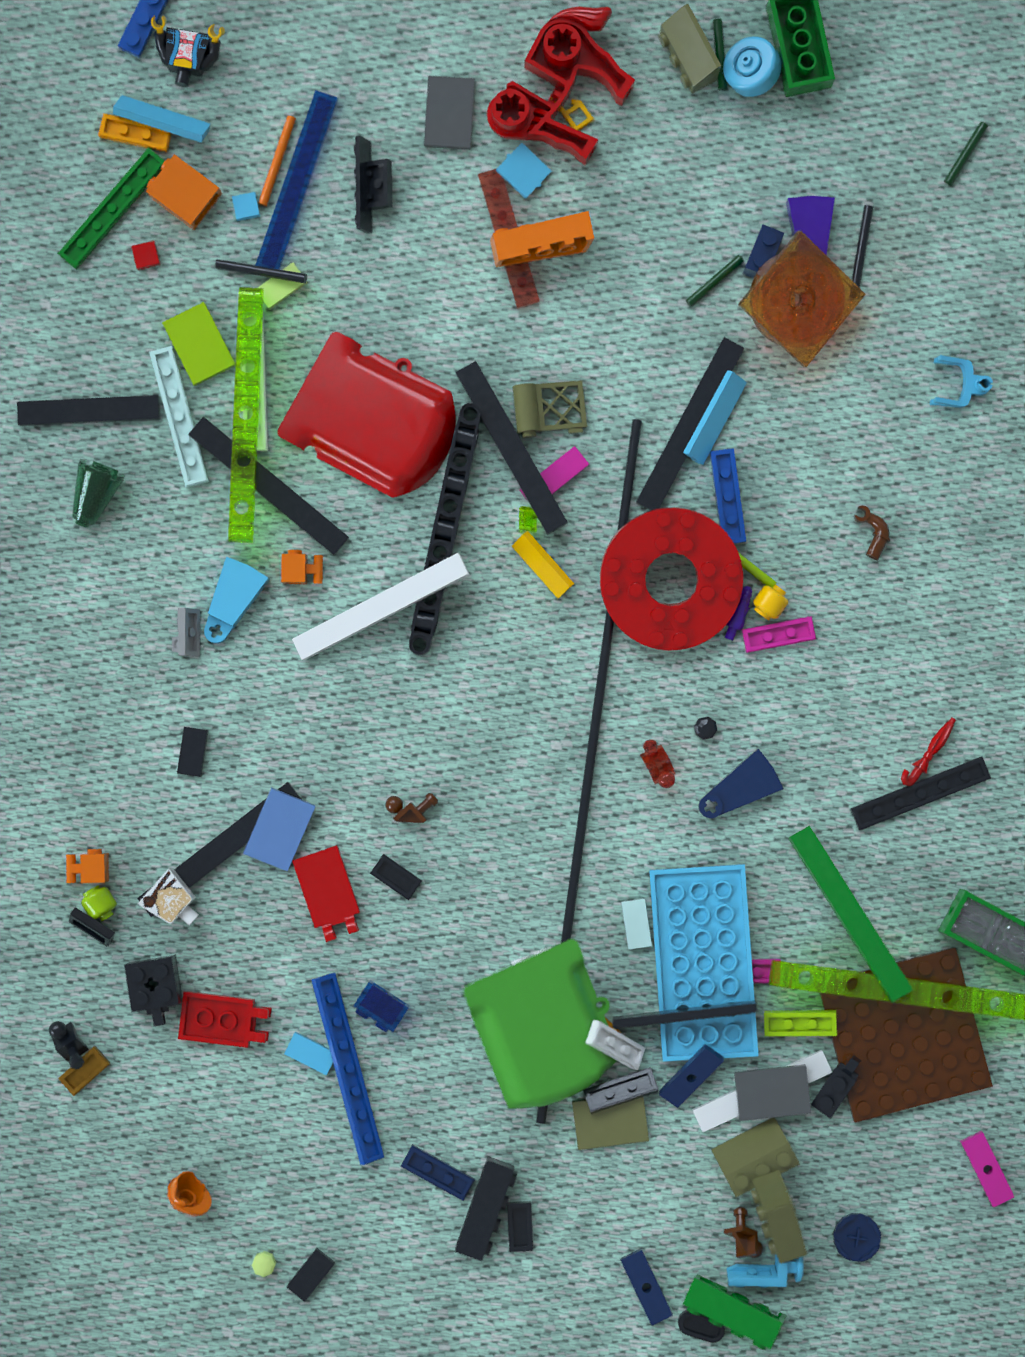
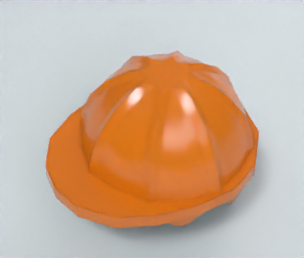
M182 1172L172 1179L167 1187V1197L173 1209L191 1216H201L207 1213L211 1207L212 1199L205 1184L201 1183L193 1172Z

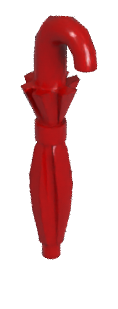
M951 717L949 722L947 721L935 734L923 758L912 764L915 768L910 775V772L904 769L901 775L903 785L911 786L919 779L922 773L927 774L929 761L945 745L956 719Z

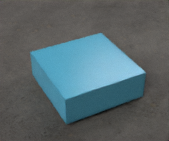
M255 192L232 196L237 221L260 217Z

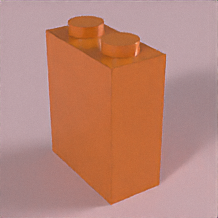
M174 154L171 159L168 158L161 166L162 171L158 176L153 177L148 182L146 193L152 200L195 230L222 195V192L217 185Z

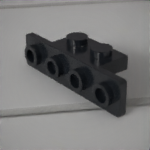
M356 136L354 145L356 164L354 169L356 179V191L354 193L356 201L355 224L358 230L368 234L372 233V210L392 207V161L389 159L372 161L371 141L362 136Z

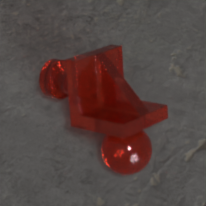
M649 739L643 744L645 752L640 754L654 784L658 783L663 788L672 787L675 783L674 775L676 773L667 753L661 744L657 745L655 740Z

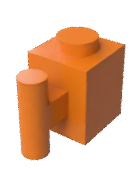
M288 550V554H282L281 582L283 584H307V574L313 575V584H323V555H314V564H307L308 556L302 554V550Z
M87 849V854L80 855V863L76 864V854H66V883H76L77 873H81V883L109 882V853H102V849Z

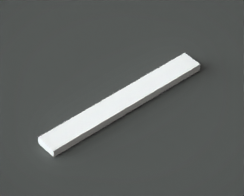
M456 553L292 640L301 660L305 661L470 574L461 555Z

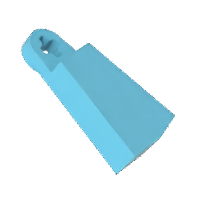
M226 557L204 628V635L207 640L215 644L224 642L270 579L251 566ZM220 625V631L223 632L222 635H217L213 638V633L210 629Z

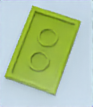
M205 302L162 322L194 386L236 366Z

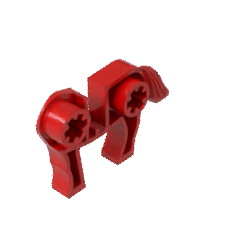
M610 7L567 8L555 14L541 28L524 60V68L555 86V89L546 101L516 82H509L506 85V89L499 92L491 100L487 109L489 126L497 135L506 139L544 142L555 149L569 152L584 165L587 164L598 146L599 139L553 119L566 103L577 76L589 77L603 84L611 93L615 102L620 106L624 104L632 91L635 79L622 70L612 56L602 49L588 33V31H602L612 15Z

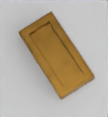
M96 1046L82 1056L84 1065L81 1068L72 1069L70 1067L58 1078L73 1096L111 1064Z

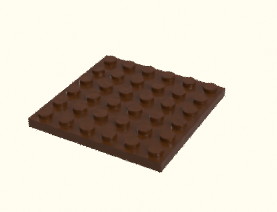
M956 947L896 962L913 988V991L893 1003L890 1002L870 969L817 983L824 1010H836L837 1036H831L838 1065L841 1062L846 1065L853 1055L861 1060L855 1069V1072L859 1074L857 1081L847 1094L852 1118L855 1123L993 1087Z

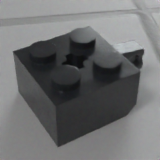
M176 954L128 962L124 965L131 1012L146 1010L147 1015L152 1014L154 1026L166 1024L165 1012L169 1011V1006L179 1005L183 999ZM152 978L154 981H158L159 985L156 986L155 989L153 985L149 984V981H151Z

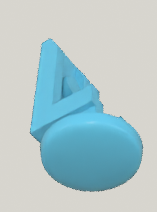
M775 1255L774 1265L735 1264L727 1268L728 1285L735 1287L758 1286L761 1288L786 1287L787 1273L794 1274L795 1282L802 1280L804 1261L802 1256L780 1264L777 1255Z

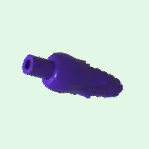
M743 587L737 609L726 624L729 627L724 638L733 641L737 630H741L744 627L746 615L750 610L751 587Z

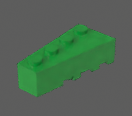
M698 1274L694 1277L683 1302V1305L687 1306V1310L697 1316L703 1314L709 1318L708 1321L718 1327L724 1325L731 1329L730 1332L733 1335L742 1339L745 1336L753 1340L752 1344L763 1350H766V1348L771 1350L786 1319V1314L779 1312L778 1316H776L764 1304L754 1303L752 1305L749 1303L750 1300L740 1293L732 1292L730 1295L727 1293L728 1289Z

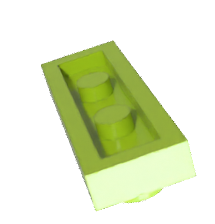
M836 1010L764 1011L765 1036H837Z

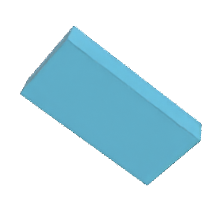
M297 1032L294 1033L284 1053L325 1075L328 1074L333 1064L329 1048Z

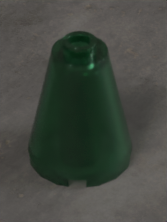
M80 459L77 468L72 517L76 519V524L88 528L89 525H95L124 481L125 475L117 476L118 470L95 461H93L92 465L86 464L87 459Z

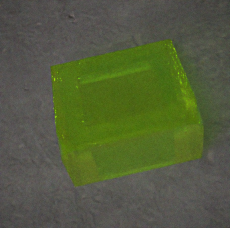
M520 506V532H537V516L532 508Z

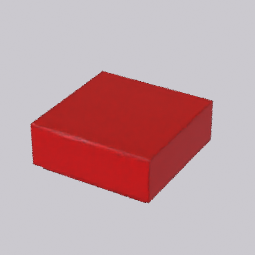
M155 241L131 246L137 270L161 265Z

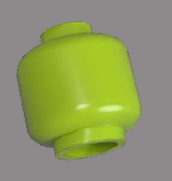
M97 885L82 894L84 898L81 900V905L87 915L93 919L100 918L102 922L114 915L112 910L117 906V903L107 887Z

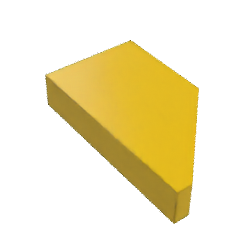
M571 99L572 107L565 110L562 106L560 109V113L570 127L578 131L594 121V118L581 100ZM580 108L587 119L576 126L569 115Z

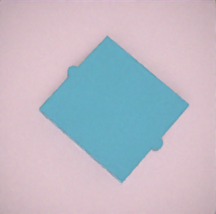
M523 143L511 154L508 153L506 160L496 169L525 199L536 187L540 188L541 182L551 173V170Z

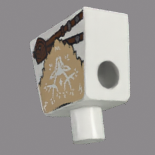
M173 868L168 869L138 902L140 906L169 924L174 923L180 917L190 926L199 916L189 906L196 898Z

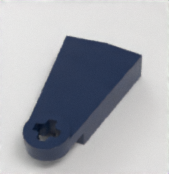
M756 749L700 799L698 809L704 817L716 818L781 791L784 788L772 765L762 752ZM707 800L717 803L714 807L715 812L705 811L704 808L707 806Z

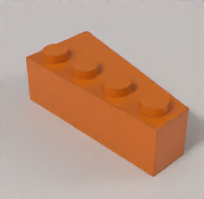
M589 211L539 223L525 224L513 229H498L492 234L490 239L495 267L587 252L594 240V233Z

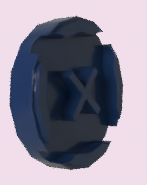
M850 1213L842 1217L836 1224L833 1231V1242L837 1251L845 1259L864 1262L878 1252L881 1232L876 1222L869 1216L862 1213Z

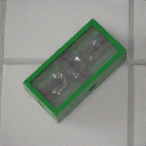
M959 889L938 931L1025 977V922L974 894Z

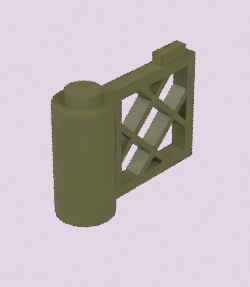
M582 380L543 384L525 383L512 387L517 434H522V438L536 437V433L544 431L568 430V434L582 433L583 428L587 427ZM567 387H577L578 397L574 402H571L562 394ZM556 388H563V389L561 390V392H559ZM550 389L557 395L551 404L542 399L541 390ZM559 397L570 405L563 415L552 407ZM577 401H579V407L575 405ZM571 408L580 413L581 423H571L565 418ZM548 410L560 418L555 425L545 426L544 415Z

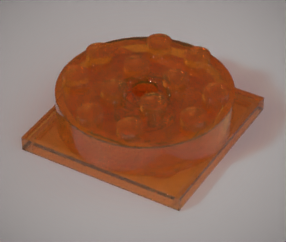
M797 231L782 251L765 262L758 270L750 290L739 302L738 306L753 319L754 324L763 336L783 347L802 367H807L866 294L802 231ZM795 294L799 295V302L797 305L795 303Z

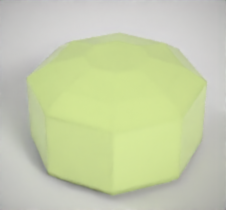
M263 1251L256 1254L252 1268L255 1274L265 1277L273 1273L276 1260L273 1254Z

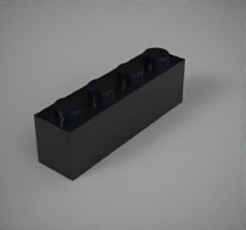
M487 1156L458 1237L455 1252L479 1261L483 1260L484 1255L489 1256L493 1242L489 1241L492 1232L497 1233L501 1222V1219L498 1218L500 1209L505 1210L509 1200L506 1192L508 1187L513 1188L517 1173H514V1165Z

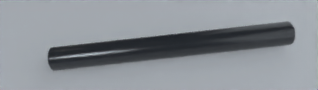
M864 205L849 298L858 299L873 212V206Z
M219 259L215 262L216 269L299 283H306L307 274Z

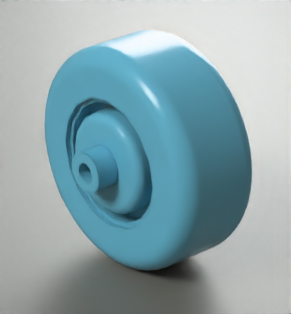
M757 36L744 38L735 43L728 51L723 64L724 77L727 83L742 96L755 97L762 95L777 82L782 68L781 57L768 40Z

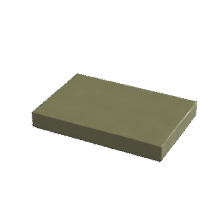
M644 1097L593 1114L590 1113L586 1099L572 1101L578 1150L649 1141Z

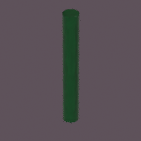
M718 18L713 20L715 55L721 64L717 82L718 90H726L727 81L723 73L725 60L722 19Z
M981 121L946 176L944 182L952 186L988 128L985 122Z
M737 255L685 300L686 303L693 307L744 262V259Z

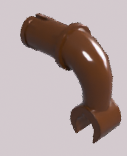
M858 506L857 509L864 511L865 516L858 517L854 514L855 521L858 523L867 522L875 530L872 534L874 537L866 556L878 561L886 543L890 542L888 525L883 518L871 513L868 507Z

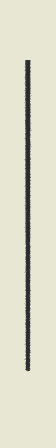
M632 419L617 531L628 523L642 423V420ZM607 609L561 943L571 939L614 627V621ZM548 1105L538 1107L536 1123H546Z

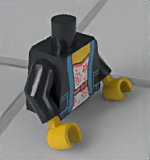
M154 15L151 19V26L156 29L154 32L155 43L163 64L167 65L169 72L177 73L175 80L177 86L189 87L190 76L202 77L203 72L208 71L218 60L221 45L219 38L224 35L225 29L220 27L218 35L214 32L215 24L208 28V34L167 27L165 31L163 27L167 22L166 17L162 15V25H158L155 22Z

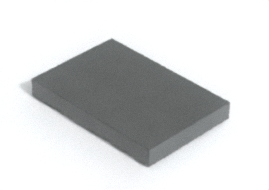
M428 76L424 147L471 150L475 78Z
M805 1064L734 1072L740 1121L811 1114L807 1068Z

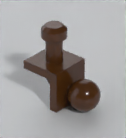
M428 793L425 795L426 799L417 807L410 802L402 809L403 801L401 798L391 796L386 800L385 807L388 812L397 813L393 818L396 822L424 823L427 818L423 813L432 805L435 807L438 804V799L432 793Z
M737 1207L733 1210V1216L736 1217V1227L724 1229V1234L735 1238L737 1258H758L763 1253V1246L758 1241V1231L746 1227L745 1217L748 1216V1210L743 1207Z

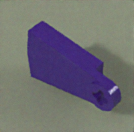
M802 196L788 198L786 202L799 275L806 283L817 282L823 274L835 202L834 197ZM809 265H813V269H817L813 276H809V272H805Z

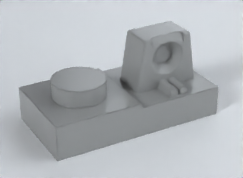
M178 608L177 624L179 636L172 637V652H178V656H200V609Z

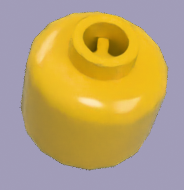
M776 584L773 588L768 585L764 586L753 600L754 610L768 621L770 618L777 619L788 605V600L784 597L787 592Z

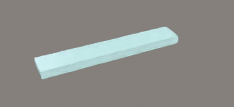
M172 346L149 352L185 486L189 488L207 483L209 478L200 445L188 435L194 428V423L174 349Z

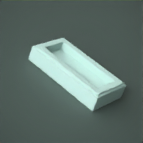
M645 898L621 902L628 950L652 946Z

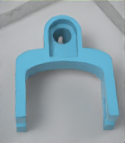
M940 355L938 358H934V363L959 366L963 374V387L958 401L936 397L934 400H930V405L963 408L970 402L971 395L982 396L992 388L993 385L991 383H993V380L986 375H973V365L969 360ZM979 382H983L985 387L979 384Z

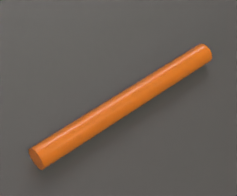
M287 115L258 202L261 206L267 207L296 121V118Z

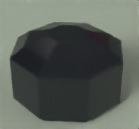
M710 717L698 718L694 724L695 735L702 740L713 738L717 732L716 721Z

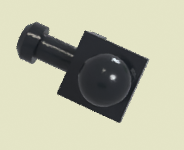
M61 1021L53 1022L49 1026V1034L52 1037L56 1052L70 1064L72 1069L81 1068L84 1065V1059L81 1055L87 1052L89 1048L77 1037L74 1025L71 1022L66 1025Z

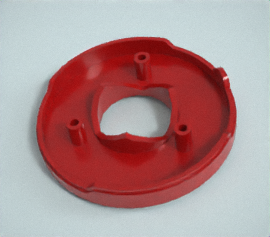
M659 508L645 512L630 520L613 536L601 562L600 590L604 605L612 620L631 639L654 649L668 651L683 650L695 647L711 639L732 618L742 594V563L732 539L712 519L685 508ZM676 553L684 555L695 568L697 576L696 589L688 599L680 603L666 604L658 602L651 597L646 588L645 577L647 569L654 559L663 554Z

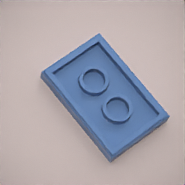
M271 787L243 854L288 871L313 814L315 805Z

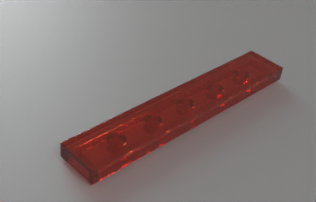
M496 169L479 173L478 178L494 232L501 228H517L503 177ZM529 263L505 266L517 309L539 303L540 300Z

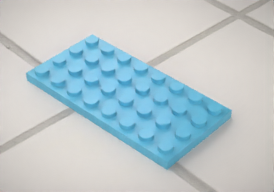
M745 864L649 870L659 1011L755 1000ZM756 1013L660 1024L663 1061L690 1060L704 1044L724 1058L759 1056Z

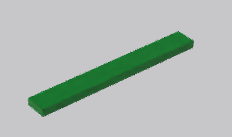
M810 825L790 836L788 839L890 1002L893 1003L913 991V988Z

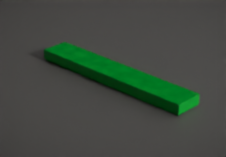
M148 147L57 254L77 270L147 189L148 182L153 177L158 176L162 171L161 166L165 160Z

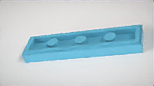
M121 95L113 106L114 115L202 143L210 130V123Z
M727 370L683 452L698 464H704L747 384L746 381L733 371Z

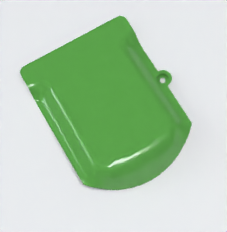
M574 939L565 941L468 984L464 988L463 993L472 1019L508 1108L542 1107L567 1099L597 1082L617 1061L586 1043L593 1020L600 1021L608 1026L604 1014L608 1012L610 1003L605 997H597L586 970L580 946ZM601 1002L602 1007L598 1008L597 1003Z

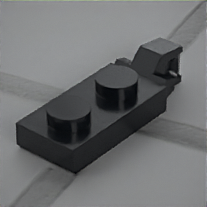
M853 1055L846 1065L842 1062L837 1065L810 1105L831 1119L857 1081L859 1074L855 1072V1069L861 1060Z

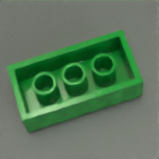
M768 0L766 12L774 48L781 57L782 68L780 75L785 98L831 88L835 81V75L818 0Z

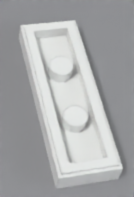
M593 1020L586 1043L627 1067L639 1070L645 1047L604 1023Z

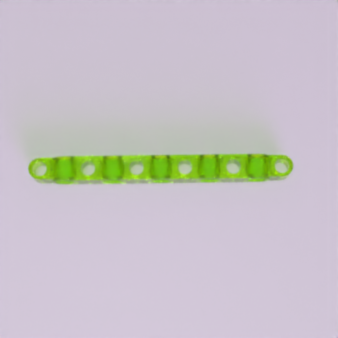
M239 287L228 528V541L235 543H253L263 288ZM248 317H253L256 319V323L252 326H247L244 324V320ZM250 363L254 365V370L250 373L243 372V365ZM243 410H250L253 414L250 419L244 420L240 418V413ZM243 456L250 458V464L246 467L239 466V458ZM240 503H245L249 506L248 511L244 514H238L235 510Z
M776 960L771 961L769 985L890 1002L873 973ZM808 971L810 973L809 981L800 983L799 975L801 972ZM850 978H856L858 982L857 987L853 990L847 988V981ZM906 978L913 991L893 1002L1025 1020V994ZM951 991L952 999L944 1003L942 1000L943 993ZM998 997L1000 1001L999 1006L991 1009L990 1001L992 998Z

